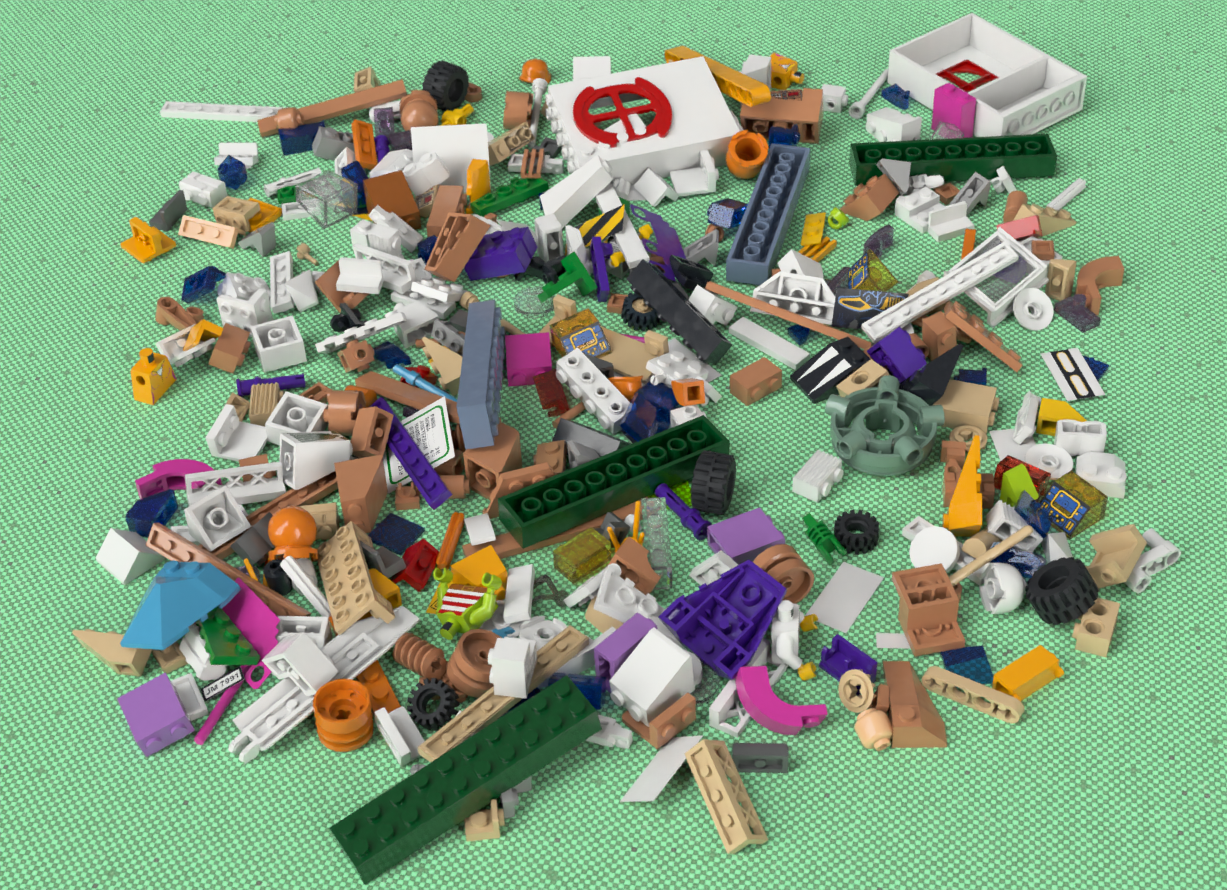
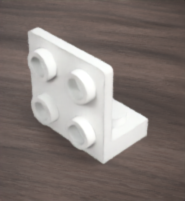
M228 404L224 406L205 437L212 456L237 462L240 459L258 456L268 441L264 426L239 421L235 407Z

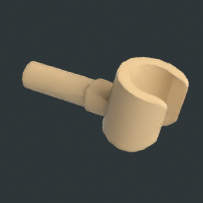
M301 243L296 248L299 251L297 253L298 259L305 258L315 266L319 264L309 254L310 248L307 244Z

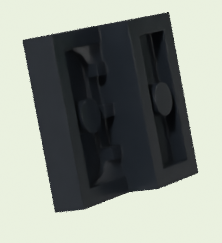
M670 256L672 271L683 287L694 290L697 285L705 288L707 282H711L714 273L705 265L678 256Z

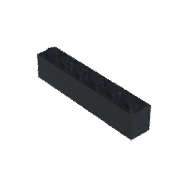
M642 259L627 277V280L632 285L630 288L637 295H642L645 298L643 302L647 306L658 311L656 315L662 321L668 322L671 325L669 329L673 333L684 338L682 342L688 348L694 349L697 352L696 357L705 364L710 362L716 365L732 347L733 344L654 264Z

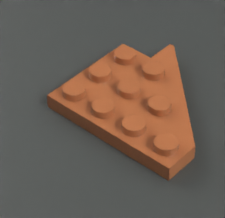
M949 300L945 304L944 313L948 320L1014 371H1019L1023 366L1020 361L1021 356L1014 350L1006 348L1003 345L1002 338L993 331L990 333L984 327V322L979 317L967 312L966 308L958 301L953 303Z

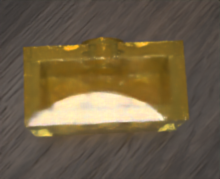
M590 527L553 550L554 568L574 584L611 560V542Z

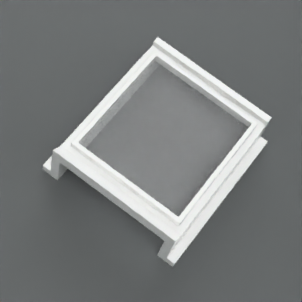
M1001 227L949 271H944V276L1004 241L1019 255L1018 261L964 291L966 295L988 312L987 324L992 328L1013 312V302L1018 293L1026 288L1040 289L1049 282V279L1046 277L1048 266Z

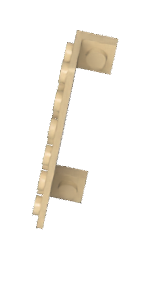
M557 294L553 298L555 316L539 333L549 332L550 346L565 351L560 338L593 323L577 316L576 302L574 300ZM601 327L611 350L596 356V358L613 363L614 372L624 376L636 377L643 375L642 383H647L654 375V373L646 369L647 362L669 353L668 337L648 330L644 335L645 343ZM590 340L584 344L577 346L576 348H584L590 344H593L595 340Z
M352 521L346 526L340 527L331 539L323 542L318 547L317 562L335 631L339 635L345 632L368 611L376 619L381 618L387 624L395 618L391 603L373 587L360 541L374 549L372 540Z

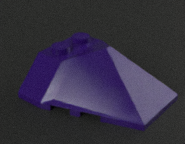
M750 559L721 574V578L708 585L704 583L699 586V590L686 597L682 595L658 616L660 621L688 651L695 654L700 661L718 676L730 680L737 676L740 667H746L751 662L778 610L779 604L787 592V589Z

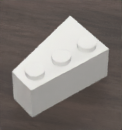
M885 107L867 114L866 131L879 142L920 140L922 117H911V114H901L898 110Z

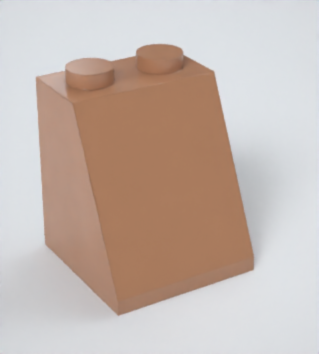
M502 422L498 425L499 435L495 436L494 446L467 449L463 452L466 479H470V489L490 500L491 492L495 489L496 482L501 473L523 467L519 431Z
M382 455L334 463L345 526L352 521L365 533L372 531L388 494Z

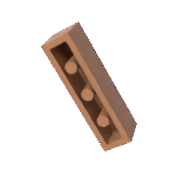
M439 185L426 226L428 244L436 243L448 212L464 214V206H467L468 198L464 194L463 186Z

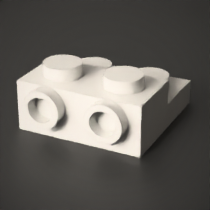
M927 187L922 189L916 188L910 195L906 197L901 195L897 198L895 215L923 234L928 230L929 212L945 206L939 203L940 195Z

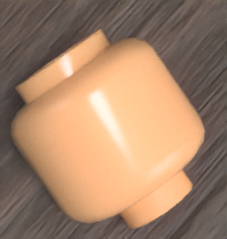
M871 708L857 716L854 729L865 748H875L876 751H881L891 745L890 740L893 735L892 723L884 711Z

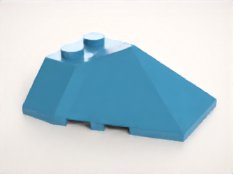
M169 561L154 577L145 592L120 644L126 648L165 650L190 632L188 628L197 620L204 622L208 619V612L217 606L220 609L226 606L241 588L239 584L211 563Z

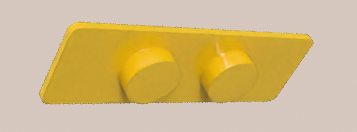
M825 212L806 215L801 246L821 243L826 218Z

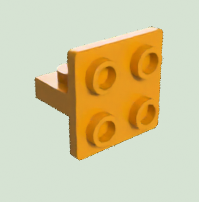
M137 217L129 220L133 237L120 243L122 249L141 263L149 262L153 258L176 247L174 240L156 227H150L146 222L141 221Z

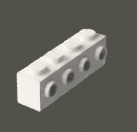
M579 348L556 361L555 374L557 379L570 388L571 394L584 403L586 410L598 418L600 425L604 429H608L614 435L635 421V407Z

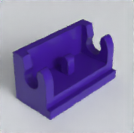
M837 634L832 639L830 650L826 646L823 647L819 667L837 681H840L843 674L849 670L862 669L865 674L871 675L870 681L875 683L878 662ZM855 686V687L857 688V693H856V695H860V694H861V693H860V688H861V687H860V686Z

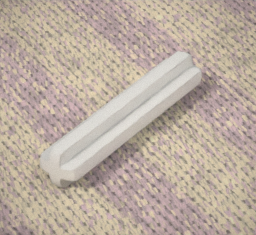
M1078 178L1048 203L1047 206L1059 211L1086 188V181Z
M292 556L286 557L280 566L322 617H331L327 598Z

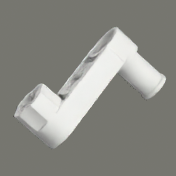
M1153 528L1148 529L1142 535L1147 545L1152 549L1140 555L1130 576L1124 582L1137 594L1143 592L1151 583V575L1174 564L1181 555V551L1171 541L1163 539Z

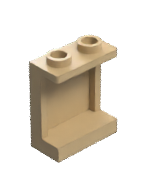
M1134 524L1091 536L1089 542L1097 553L1091 564L1086 566L1098 589L1124 583L1130 576L1147 544Z

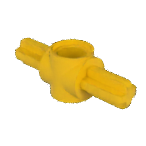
M467 103L461 109L446 110L442 115V124L440 126L466 125V117L474 112V108L470 103Z

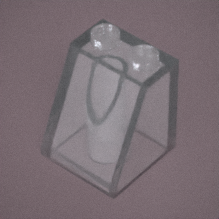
M327 170L295 186L296 201L323 229L357 213V184L332 171Z

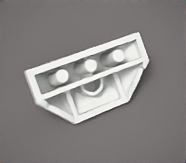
M402 149L389 152L372 169L370 178L399 170L403 171L405 166L413 163V151Z
M780 271L753 290V298L816 322L832 325L835 295L824 278ZM754 307L750 309L751 312L772 315Z

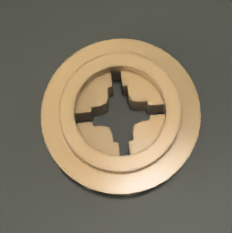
M963 425L954 428L950 432L949 441L965 442L971 438L973 441L974 435H979L980 449H985L987 435L978 427ZM972 441L966 442L967 453L969 452Z
M853 669L845 672L838 686L841 702L848 710L855 713L863 712L873 706L872 700L877 696L873 692V687L876 684L870 681L871 675L865 674L862 669ZM855 686L861 687L860 693L862 695L856 696L857 688Z

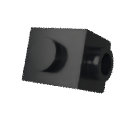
M565 255L543 263L542 279L545 284L551 281L556 284L559 280L558 277L567 272L560 262L566 257Z
M537 256L530 258L531 261L526 271L514 274L515 280L520 282L525 273L542 279L543 263L545 261Z

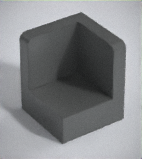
M608 512L600 528H589L587 534L604 548H615L607 528H612L619 545H621L628 534L630 526L614 513Z

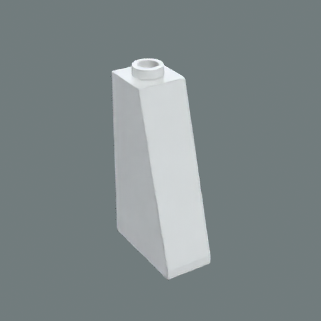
M597 155L542 194L540 199L544 214H554L563 228L613 180L611 174L613 169L607 160L603 161Z

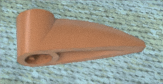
M161 297L158 299L155 320L159 324L172 325L180 331L197 324L173 298Z

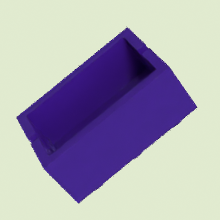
M515 227L507 231H495L485 234L464 269L470 281L525 272L531 261L530 258H533L538 246L528 227Z

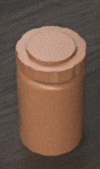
M1016 190L1009 193L1003 215L1004 223L1013 221L1022 204L1027 205L1028 197L1024 192Z

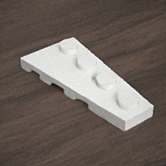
M637 113L628 115L634 132L637 135L645 134L646 126ZM621 120L604 129L607 132L618 133L617 139L619 143H626L629 138L628 134L625 133L626 130ZM588 139L580 145L590 142L591 140ZM599 142L601 149L606 150L610 148V145ZM583 145L581 153L584 156H589L593 153V147Z
M397 310L385 314L386 318L369 320L365 322V326L347 329L344 331L345 333L338 336H330L324 339V341L315 344L318 353L328 354L346 347V343L355 339L360 341L407 322L405 313H398Z
M608 565L604 570L593 609L623 623L638 612L645 618L651 619L657 625L658 631L683 650H687L658 618L666 609L657 603L656 598L649 593L645 595L634 587V582L628 578L622 579L614 573L616 569Z

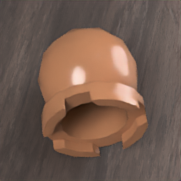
M413 90L411 94L401 98L399 103L401 124L410 136L411 127L438 125L437 101L430 96L429 92Z

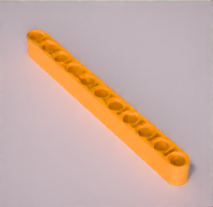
M685 46L665 50L666 63H669V60L676 62L703 56L720 92L750 107L767 103L771 100L770 90L762 82Z

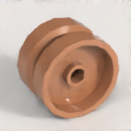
M779 544L767 548L753 561V563L787 589L783 600L797 604L805 598L814 584V574L801 559L797 551L790 545Z
M473 629L461 636L447 663L446 672L451 683L459 691L468 696L479 698L494 686V683H490L492 665L488 664V654L490 648L494 649L497 638L502 637L484 629Z

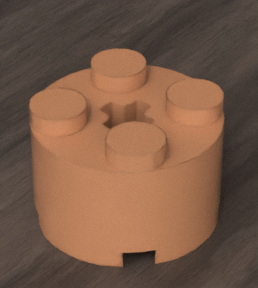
M506 91L504 129L511 130L524 122H527L530 127L534 93Z
M329 390L327 393L328 408L324 409L323 415L324 422L329 423L328 431H335L342 436H352L358 411L366 407L364 393L357 390Z

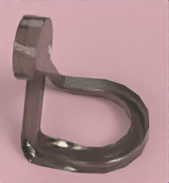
M542 575L534 580L533 590L538 585L546 582L553 594L536 596L532 599V605L539 600H555L559 607L564 608L567 606L563 600L569 594L564 590L558 592L548 575Z

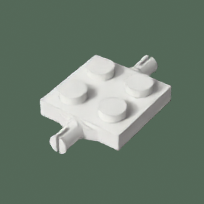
M675 350L648 360L646 369L655 374V376L650 378L651 384L654 383V385L664 382L672 385V380L696 378L698 375L706 380L709 373L701 367L703 362L698 358L689 360L684 357L683 353Z

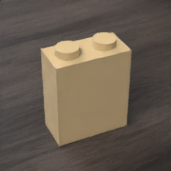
M950 379L944 395L933 404L942 405L945 422L942 427L954 429L959 426L970 425L980 428L987 434L988 427L994 425L996 413L993 411H997L1000 398L996 397L997 388Z

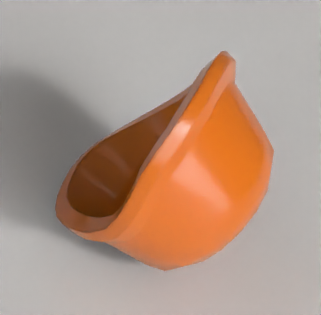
M535 58L523 64L522 73L519 76L520 80L533 83L535 79L542 78L547 81V84L550 83L551 74L545 61Z
M643 375L608 378L629 402L636 400L642 393Z

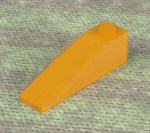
M974 435L947 514L943 513L942 526L947 528L954 536L972 537L980 531L982 526V493H979L981 474L977 473V469H980L979 435Z

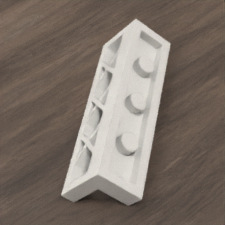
M358 243L352 246L356 259H364V255L367 260L377 259L382 262L384 279L382 287L403 294L411 289L412 282L417 281L411 261Z
M281 461L185 474L189 506L225 485L238 505L274 500L286 493ZM277 470V477L267 479L263 476L268 471ZM245 474L254 476L250 481L243 482L239 480ZM226 477L229 479L224 485L215 483L219 478ZM201 480L205 482L201 488L192 489L191 482Z
M762 639L751 662L746 667L765 666L767 662L772 664L769 640ZM773 664L778 666L775 671L768 672L771 689L774 688L788 668L787 664ZM735 678L729 680L710 706L709 726L738 738L752 717L744 707H739L738 702L740 699L737 693ZM738 716L740 720L736 727L725 723L727 718Z

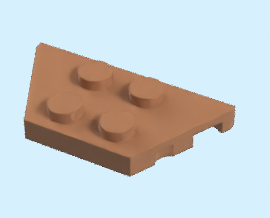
M547 462L501 473L496 482L495 489L491 492V502L488 508L483 509V514L487 513L490 519L499 517L498 498L557 475V473L554 472Z

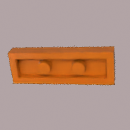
M354 119L352 133L356 166L372 170L377 165L373 126L370 123Z

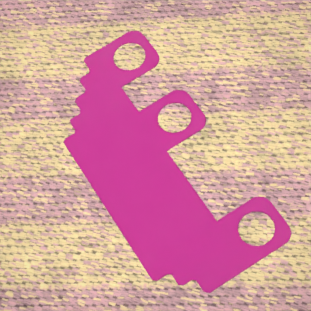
M238 577L235 582L239 584L241 590L222 610L230 617L231 621L260 655L258 664L252 665L245 674V680L253 689H258L272 672L262 659L278 644L275 636L279 632L276 626L280 619ZM262 666L264 668L262 679L258 682H253L251 679L252 671L256 667Z

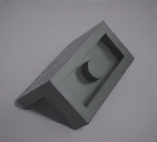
M178 190L149 221L150 227H156L158 230L168 232L188 210L183 190Z
M360 541L368 569H376L389 578L406 568L404 560L382 546L374 550Z
M733 743L732 759L738 772L788 773L789 755L787 744Z

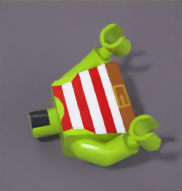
M439 568L434 570L433 577L440 582V588H437L436 615L442 624L439 631L442 637L452 640L457 632L466 633L473 629H479L484 622L493 616V613L499 607L496 602L497 594L494 593L502 585L500 577L485 573L481 581L488 588L451 584L448 587V584L453 579V573L447 568H444V574Z

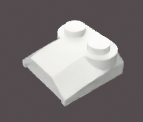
M566 225L567 256L575 251L590 275V273H593L592 261H590L589 248H585L580 230Z
M1090 451L1076 458L1074 493L1124 499L1127 478L1125 462L1115 454Z

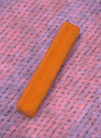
M454 512L451 516L436 560L437 568L449 569L464 525L465 515L462 512Z

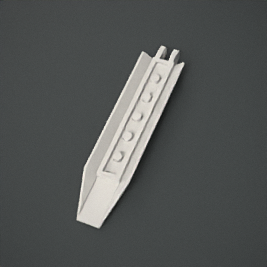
M404 606L393 609L395 618L388 624L381 618L376 619L374 616L356 621L345 632L337 635L320 649L322 653L332 658L334 666L339 671L330 681L336 679L353 680L395 645L403 634L410 631L420 621V618ZM290 677L284 678L233 719L234 724L241 733L230 742L228 750L233 754H238L241 751L239 760L245 764L251 762V760L257 757L260 750H268L314 712L313 699L315 694L306 696Z

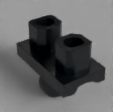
M340 303L341 313L334 315L330 321V326L335 332H344L353 327L359 328L365 326V322H367L366 320L360 321L361 312L358 309H350L346 303Z

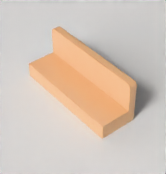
M185 215L182 217L178 235L233 249L237 235H246V231L235 227Z

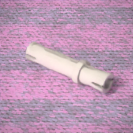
M316 168L289 178L282 177L279 181L265 184L264 192L267 197L277 194V190L285 186H304L322 180L323 175L320 168Z

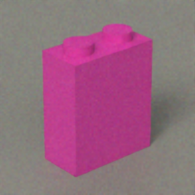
M951 83L936 88L934 91L931 129L947 139L973 137L976 98Z
M549 332L505 335L508 387L553 383Z

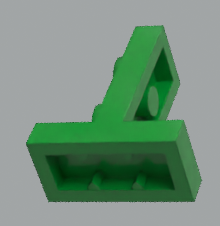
M574 251L560 261L567 272L558 277L559 282L554 284L551 281L543 286V292L537 297L543 303L575 283L584 297L596 289L597 285Z

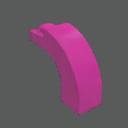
M191 459L168 460L152 465L154 472L135 480L139 498L144 503L172 490H186L185 474L214 471V469L203 462ZM219 478L215 483H217L218 485H222L221 478ZM202 480L191 482L192 489L201 488L205 484Z
M767 666L740 667L737 672L735 683L743 707L757 723L768 730L784 735H797L803 724L806 728L816 727L828 715L826 704L796 706L780 700L771 689Z

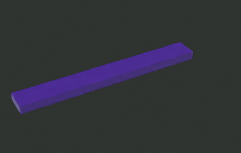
M380 397L370 407L376 406L394 415L387 444L429 506L435 510L453 494L388 402L383 397Z

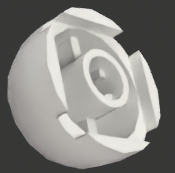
M987 563L983 566L980 578H985L984 586L979 587L981 601L985 610L992 611L991 614H1004L1017 608L1026 593L1025 587L1027 586L1020 572L1014 566L1006 563Z

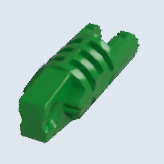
M810 513L802 518L808 528L804 533L815 545L828 565L834 563L830 553L835 549L842 557L847 554L845 548L832 534L823 520L817 522Z

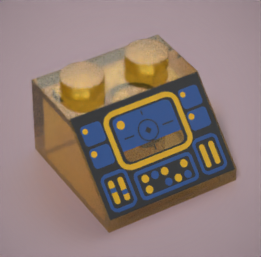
M871 249L847 270L848 289L888 292L898 283V280Z
M589 308L549 325L552 344L562 357L576 348H579L583 354L596 358L612 353L598 319Z
M1071 470L1052 483L1035 507L1034 513L1059 532H1065L1068 539H1072L1104 518L1108 496Z

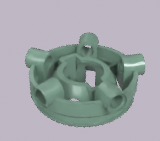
M886 375L880 378L878 387L861 389L845 397L831 394L826 403L825 413L831 415L830 434L832 445L836 454L843 462L853 469L866 474L894 476L912 471L928 459L935 443L937 426H943L945 422L942 405L929 406L918 396L900 390V383L896 377ZM914 424L917 425L919 435H917ZM886 429L895 433L889 434L888 440L874 439L875 433L871 432V430Z

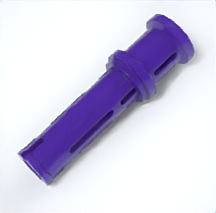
M385 135L374 137L378 163L391 152L389 138Z
M304 373L261 379L259 376L248 380L237 378L238 396L251 395L253 384H275L277 382L279 383L280 390L305 388Z
M666 483L660 484L655 490L656 496L680 518L682 526L689 528L697 540L707 538V527L712 525V523L707 520L705 521L697 509L690 508Z

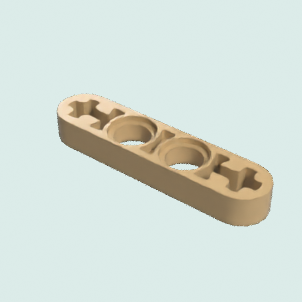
M930 666L921 679L922 684L929 691L1007 723H1017L1025 710L1023 703L1015 697L937 666ZM956 687L961 688L965 691V693L959 691ZM980 696L988 699L990 703L981 699Z

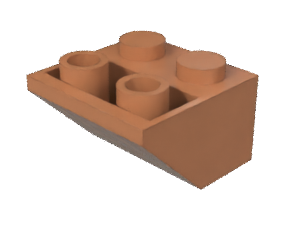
M886 174L880 177L874 176L866 182V185L860 184L854 188V194L844 199L845 204L840 210L844 214L869 221L881 214L899 194V191Z

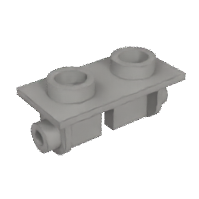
M436 318L431 337L463 357L465 335L463 333L458 334L459 330L450 325L448 321H440Z

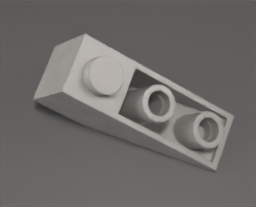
M319 127L312 144L314 156L335 160L346 147L355 152L352 133L339 132L330 127Z

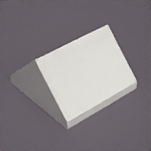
M226 485L184 509L189 534L208 551L214 550L251 527Z
M110 528L96 556V561L122 584L126 585L165 560V557L147 547V541L136 532Z

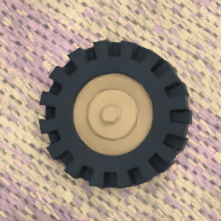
M634 292V295L629 293L628 297L624 298L621 318L625 324L628 323L629 328L635 326L634 330L638 331V328H641V331H645L647 327L648 330H651L652 327H656L657 323H659L660 318L656 315L658 311L647 306L643 302L645 298Z

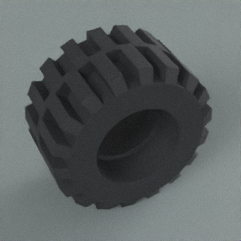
M443 60L437 61L428 69V73L424 77L422 90L429 92L430 96L436 99L437 109L453 111L459 108L465 100L469 87V76L463 67Z
M705 450L701 453L696 462L691 485V503L693 508L707 513L725 514L731 503L736 478V462L733 455Z
M1065 557L1059 558L1043 565L1032 574V577L1027 581L1028 585L1025 587V594L1040 619L1047 624L1053 623V625L1069 623L1071 620H1076L1079 616L1088 612V609L1095 604L1094 601L1098 598L1099 592L1095 581L1084 563L1074 557L1067 559Z

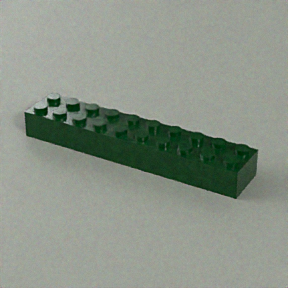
M1049 134L851 143L849 165L855 186L860 184L866 185V182L872 177L883 175L876 165L881 159L911 162L909 177L926 174L927 177L940 175L943 177L944 183L947 181H967L975 172L986 179H994L999 177L996 170L1004 166L1011 178H1043L1054 176L1057 154Z
M704 415L498 498L499 520L523 549L603 516L608 512L615 511L653 495L656 488L662 483L672 487L693 478L696 462L701 453L705 450L729 454L730 441Z
M566 675L337 822L329 829L338 846L364 885H366L489 804L491 799H497L501 796V793L512 789L602 730L597 710Z

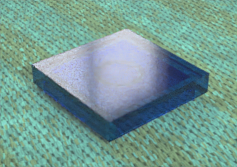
M638 392L633 396L619 426L638 442L667 430L671 423Z

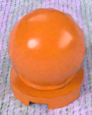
M748 130L737 132L732 136L728 145V152L726 153V164L729 172L735 177L744 180L754 178L761 171L768 154L766 139L761 134L748 132Z
M287 506L273 514L268 525V535L270 542L275 548L268 552L269 562L276 559L284 560L288 556H292L295 560L311 557L312 562L318 561V549L311 547L316 540L317 526L315 519L308 511L302 507Z

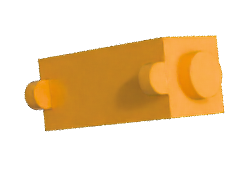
M1039 645L995 673L992 689L1015 697L1022 702V700L1054 679L1063 676L1064 671L1059 666L1060 660L1052 652Z

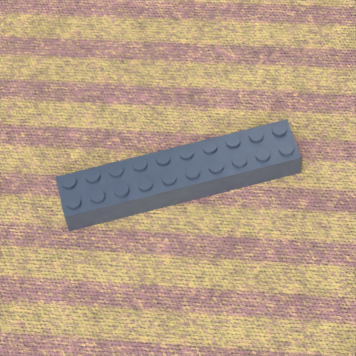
M771 143L726 259V281L760 286L771 278L772 269H774L810 169L811 148Z
M495 299L469 303L456 407L465 449L494 446L495 436L499 435L497 424H499L498 413H500L499 402H501L500 391H502L501 380H503L502 370H504L503 359H505L506 332L505 327H501L502 312L500 307H496Z

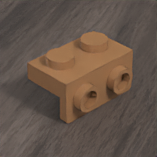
M565 440L537 444V454L533 455L534 465L547 462L555 473L564 472L566 470L567 455Z

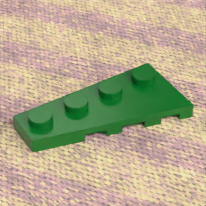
M514 177L510 180L511 184L507 186L501 185L496 188L494 194L487 193L470 203L471 211L484 217L489 213L507 209L512 204L524 202L529 197L541 195L542 192L549 190V184L542 178L522 179Z
M218 606L207 613L209 618L204 622H200V620L195 622L196 626L201 628L199 635L201 639H205L206 644L204 648L206 653L211 655L209 659L211 665L258 664L260 655L231 621L230 617Z

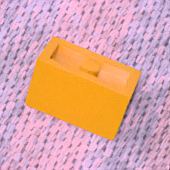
M202 319L191 327L183 351L197 346L200 340L205 342L212 338L217 339L221 336L223 328Z

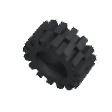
M850 510V514L845 511L842 513V516L839 515L837 520H835L834 536L846 548L848 554L851 551H855L854 555H859V551L866 554L867 549L872 551L874 546H877L879 522L876 521L875 516L870 517L871 513L866 512L863 514V510H858V513H855L854 510ZM857 530L864 533L854 534L849 531Z
M427 678L423 680L424 685L420 682L416 684L418 687L417 691L411 690L410 693L414 696L413 698L408 697L407 702L411 705L407 706V711L410 712L409 716L419 725L428 730L438 731L439 726L442 728L446 725L445 722L452 720V714L457 715L459 712L455 709V707H460V702L456 700L459 696L451 686L436 678L429 680ZM439 695L441 698L439 707L433 713H427V703L432 697Z

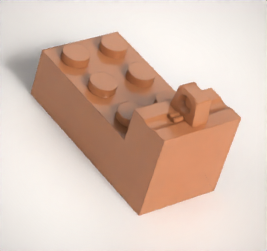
M803 88L802 101L772 97L769 102L752 107L742 103L740 112L741 126L744 130H748V132L760 133L766 140H774L775 133L781 132L794 137L795 142L819 144L824 112L823 89Z

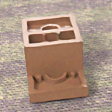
M943 564L892 572V581L900 597L898 620L914 657L964 648L965 638L957 623L959 598Z

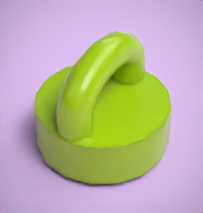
M834 207L830 211L828 224L833 229H840L850 219L838 207ZM833 218H835L839 223L834 224Z

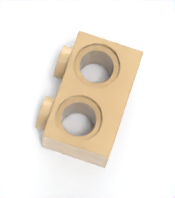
M1097 598L1094 601L1095 604L1088 609V612L1079 616L1078 620H1081V624L1075 623L1072 638L1077 639L1075 650L1107 657L1117 622L1120 603Z

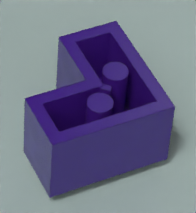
M901 327L895 329L867 350L872 360L882 367L886 365L894 377L899 380V383L927 364L923 352L915 348L909 333L906 330H902Z

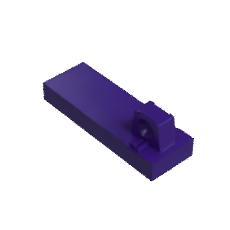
M601 236L592 237L589 250L595 284L597 285L598 302H607L610 288L605 259H610V255L613 254V247L611 243H602Z

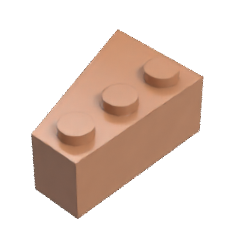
M448 212L424 270L446 281L455 282L491 225L471 214Z

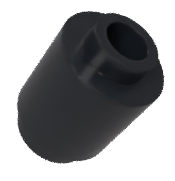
M272 560L264 566L263 573L270 589L285 596L292 590V579L280 566L283 560Z

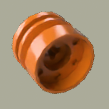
M336 679L327 682L318 689L313 699V710L320 742L326 748L336 752H350L365 745L373 735L374 729L371 700L367 688L360 682L352 679Z

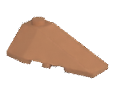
M883 661L884 683L889 686L888 718L893 728L892 748L947 747L944 721L909 661Z

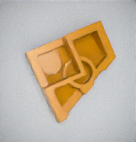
M472 159L467 169L466 195H469L470 202L466 208V214L474 213L471 211L470 203L487 193H491L488 160Z

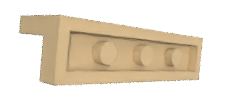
M701 740L684 755L727 854H735L748 844L765 843L768 841L767 835L725 742ZM749 826L753 829L754 834L751 833Z

